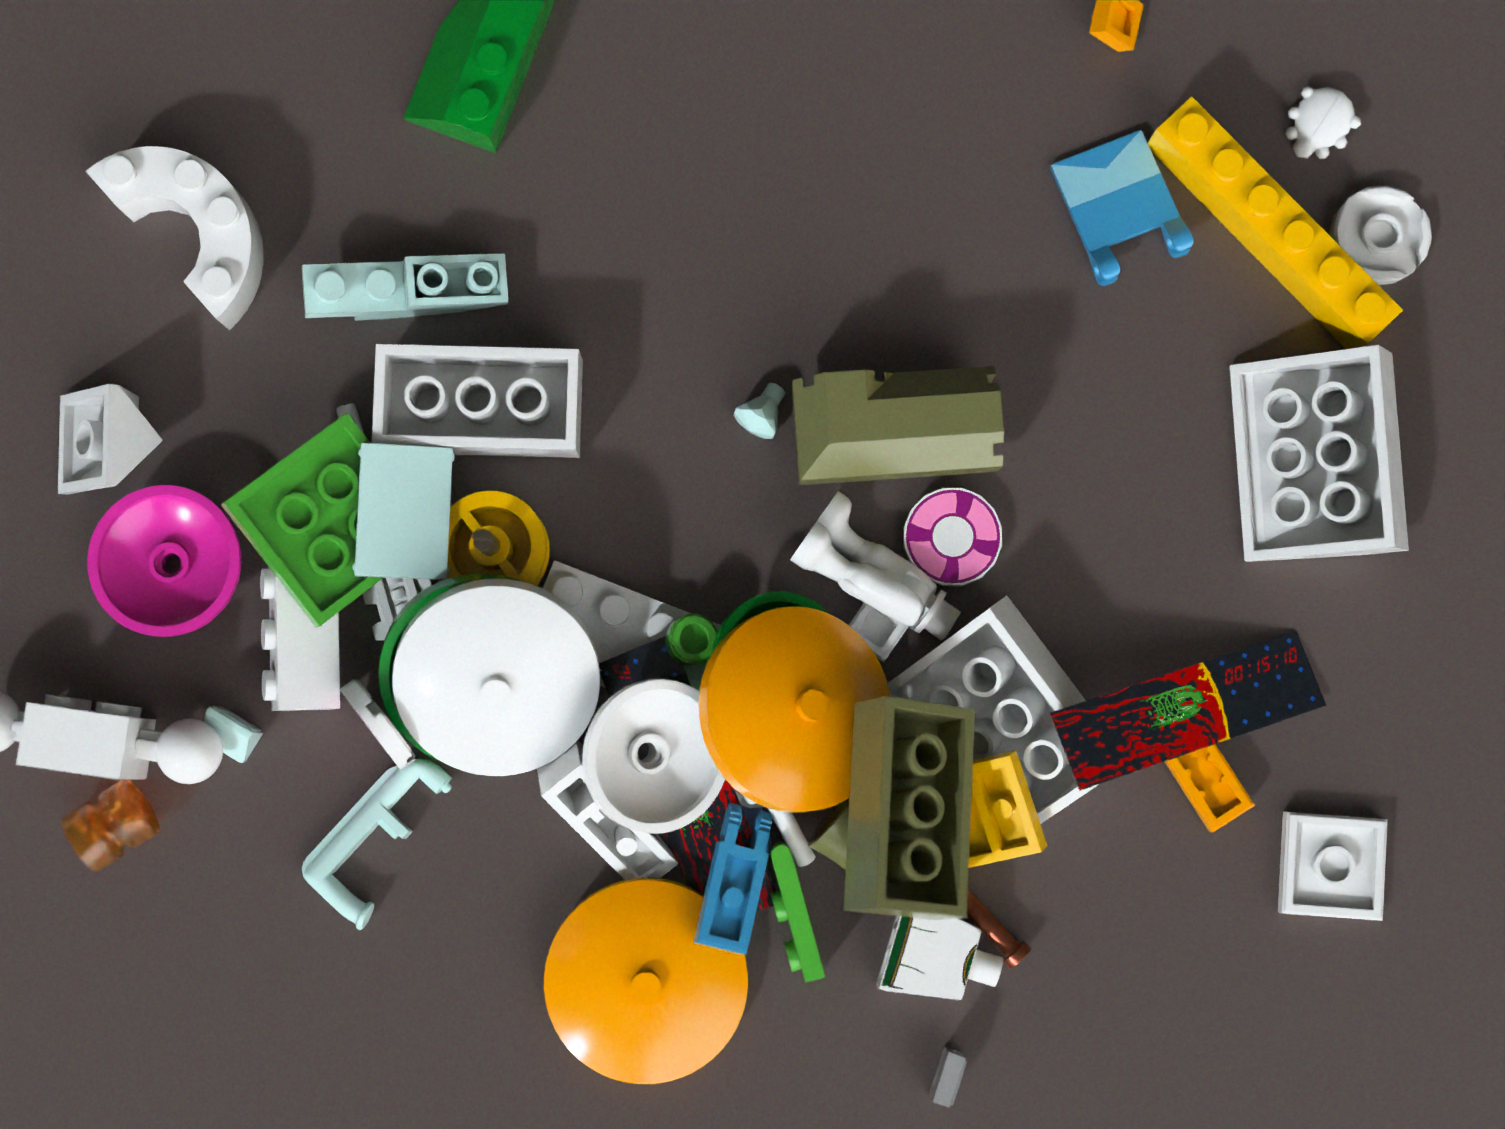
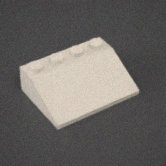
M1380 345L1230 365L1244 561L1357 556L1409 551L1392 353Z
M1007 595L888 683L891 697L975 709L973 760L1016 750L1040 824L1096 787L1093 786L1079 791L1050 716L1051 712L1086 700Z

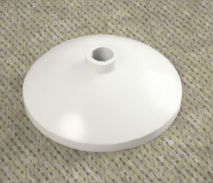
M669 679L642 680L616 692L601 706L594 716L587 731L583 747V773L594 802L614 822L642 833L657 834L671 832L696 820L709 808L717 797L725 778L714 764L703 739L699 720L698 690L687 684ZM647 743L649 748L648 755L640 760L638 758V749L642 744Z

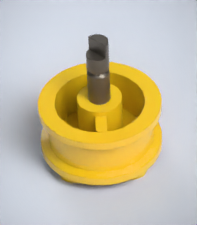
M481 491L460 499L450 507L447 561L449 574L447 579L469 574H494L538 586L549 564L550 542L542 521L530 506L518 497L505 492Z

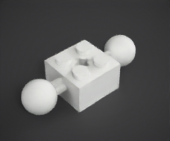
M0 691V752L10 747L15 741L20 742L16 765L128 780L146 779L149 761L158 762L162 772L173 781L183 784H195L212 776L222 760L223 746L219 734L211 725L198 719L190 718L176 721L161 732L155 731V719L141 718V707L97 702L96 710L93 711L91 710L92 700L46 694L44 704L27 702L24 712L20 711L17 703L9 695Z

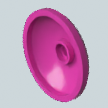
M157 485L142 488L117 501L97 524L90 540L87 558L89 581L102 608L124 627L141 634L156 637L184 635L211 622L231 600L239 582L242 564L241 547L236 530L223 510L206 496L191 489L173 485ZM177 555L181 560V566L178 571L169 573L166 568V562L171 556Z

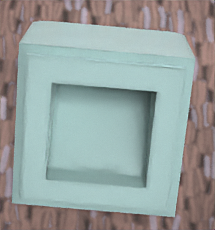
M209 706L205 713L204 722L211 725L219 734L223 753L240 763L247 761L263 735L262 730L225 707Z

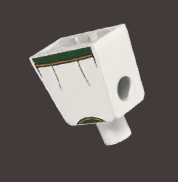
M896 916L876 985L879 989L890 992L961 1000L968 979L993 987L996 986L1003 965V957L977 950L981 930L960 918L932 920Z

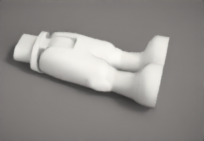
M838 491L790 560L804 570L815 571L838 582L839 586L849 595L861 600L884 615L909 626L911 630L920 633L925 629L942 641L961 612L943 600L946 596V592L940 590L935 595L936 584L916 565L886 546L869 542L858 536L848 523L852 502L847 496Z

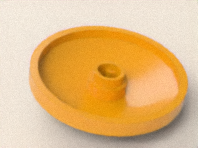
M792 606L776 608L757 614L738 624L727 633L713 651L707 662L700 685L698 702L700 726L705 745L714 764L723 777L743 796L759 805L776 811L798 813L821 810L835 806L850 798L854 703L890 696V691L885 674L876 655L867 642L848 624L837 617L817 609Z
M653 877L626 879L600 888L587 896L561 923L551 943L545 964V1002L551 1022L560 1039L569 1051L589 1068L611 1079L626 1083H664L679 1079L700 1069L711 1061L731 1039L738 1027L746 1004L748 991L747 964L745 955L693 943L704 897L702 893L689 886L667 879Z

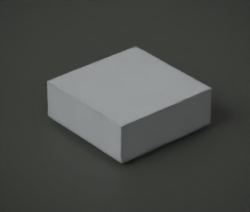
M944 1046L929 1091V1097L932 1102L949 1108L951 1105L953 1106L967 1064L966 1057L962 1052Z

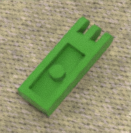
M776 841L770 847V855L780 890L772 892L771 897L778 923L788 920L793 940L784 942L791 970L794 972L802 969L805 983L825 978L790 848L784 841Z

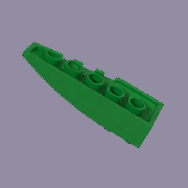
M458 0L438 28L405 112V121L496 153L555 0Z

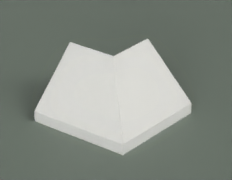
M106 384L60 396L58 494L68 495L116 486L163 441L139 411V396L116 384Z

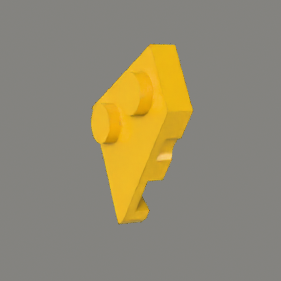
M1012 750L973 760L969 868L1042 852L1048 845L1017 751Z

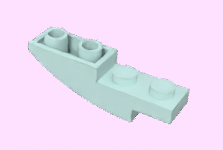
M505 253L407 256L404 258V261L302 265L305 318L354 316V320L391 319L463 312L506 305L509 302Z

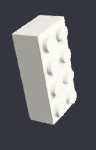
M376 344L372 443L453 448L454 455L580 458L583 359L579 349Z

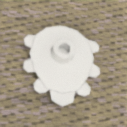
M1310 86L1304 87L1301 92L1304 99L1300 102L1299 107H1291L1288 111L1289 118L1295 120V126L1287 128L1285 134L1288 139H1296L1292 149L1297 157L1308 158L1315 151L1319 159H1325L1329 155L1328 147L1335 145L1338 149L1345 148L1347 144L1345 136L1349 133L1350 128L1357 129L1361 125V119L1355 115L1353 103L1344 92L1330 87L1318 89Z

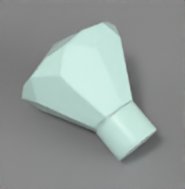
M769 383L761 396L741 404L735 409V419L751 434L764 439H773L778 430V405L784 397L785 391L779 385Z

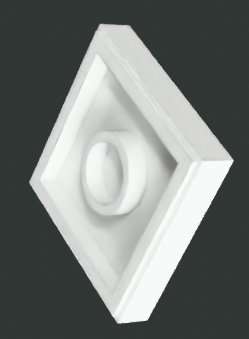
M1283 812L1278 913L1383 921L1388 819Z

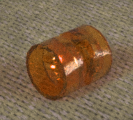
M129 779L120 780L101 792L97 805L88 801L62 817V826L70 844L82 861L95 872L101 871L123 857L124 846L127 845L135 849L161 832V826L153 808L139 788Z

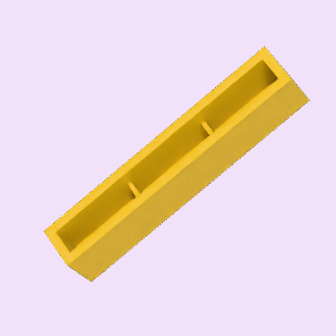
M1192 96L1155 130L1148 141L1151 152L1345 349L1365 347L1403 311Z

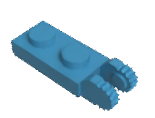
M730 803L723 818L720 841L716 842L693 943L744 955L748 950L769 853L766 852L770 835L772 815L764 811L758 812L752 826L750 848L735 845L738 829L742 821V806Z

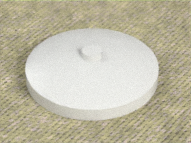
M483 579L467 582L450 588L429 601L418 611L406 627L397 648L393 668V693L397 710L405 727L417 743L429 754L451 767L486 776H507L528 772L542 767L564 754L582 736L589 725L598 702L600 690V669L596 647L588 629L579 616L565 602L550 592L529 583L509 579Z

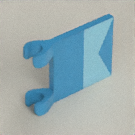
M1142 130L1051 164V172L1087 251L1094 276L1100 286H1107L1116 282L1117 276L1120 274L1119 263L1109 247L1158 227H1161L1167 249L1173 258L1184 256L1190 252V247L1194 243L1193 236L1179 215Z

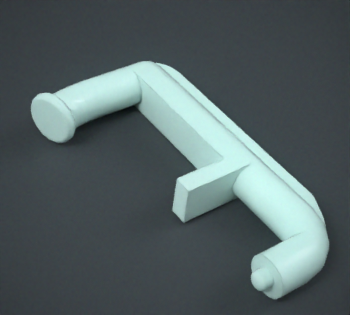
M418 758L402 770L397 765L386 770L303 862L302 873L307 883L341 915L355 923L358 930H362L368 923L374 910V903L371 901L365 903L358 899L333 874L378 825L394 839H397L398 836L402 839H407L413 831L390 809L419 778L436 794L441 791L448 793L451 790L452 786L449 782L452 777L431 760Z

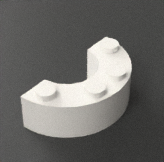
M145 146L120 151L102 159L87 169L88 175L133 222L149 213L167 210L187 214L193 218L199 229L201 248L196 266L183 282L210 313L228 330L236 325L248 310L259 288L264 264V250L256 218L247 202L233 185L216 168L203 159L182 150L160 146Z

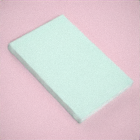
M361 443V448L358 452L361 459L356 556L353 564L355 576L446 580L449 574L447 561L452 462L455 459L453 448Z

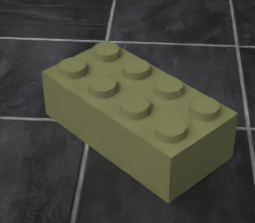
M891 696L854 703L844 911L932 920L967 918L975 709Z

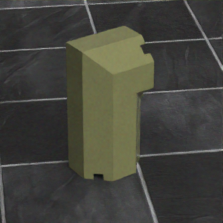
M995 366L899 373L884 372L881 381H875V371L824 372L813 375L814 385L803 387V378L792 380L799 485L998 472L1003 467V455L994 454V444L1004 443V427L999 382L991 383L997 374Z

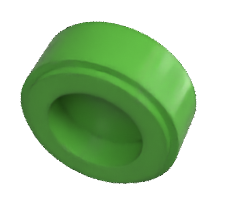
M686 614L675 619L668 627L665 636L666 648L671 657L681 664L696 665L703 663L711 657L717 629L710 619L701 614Z

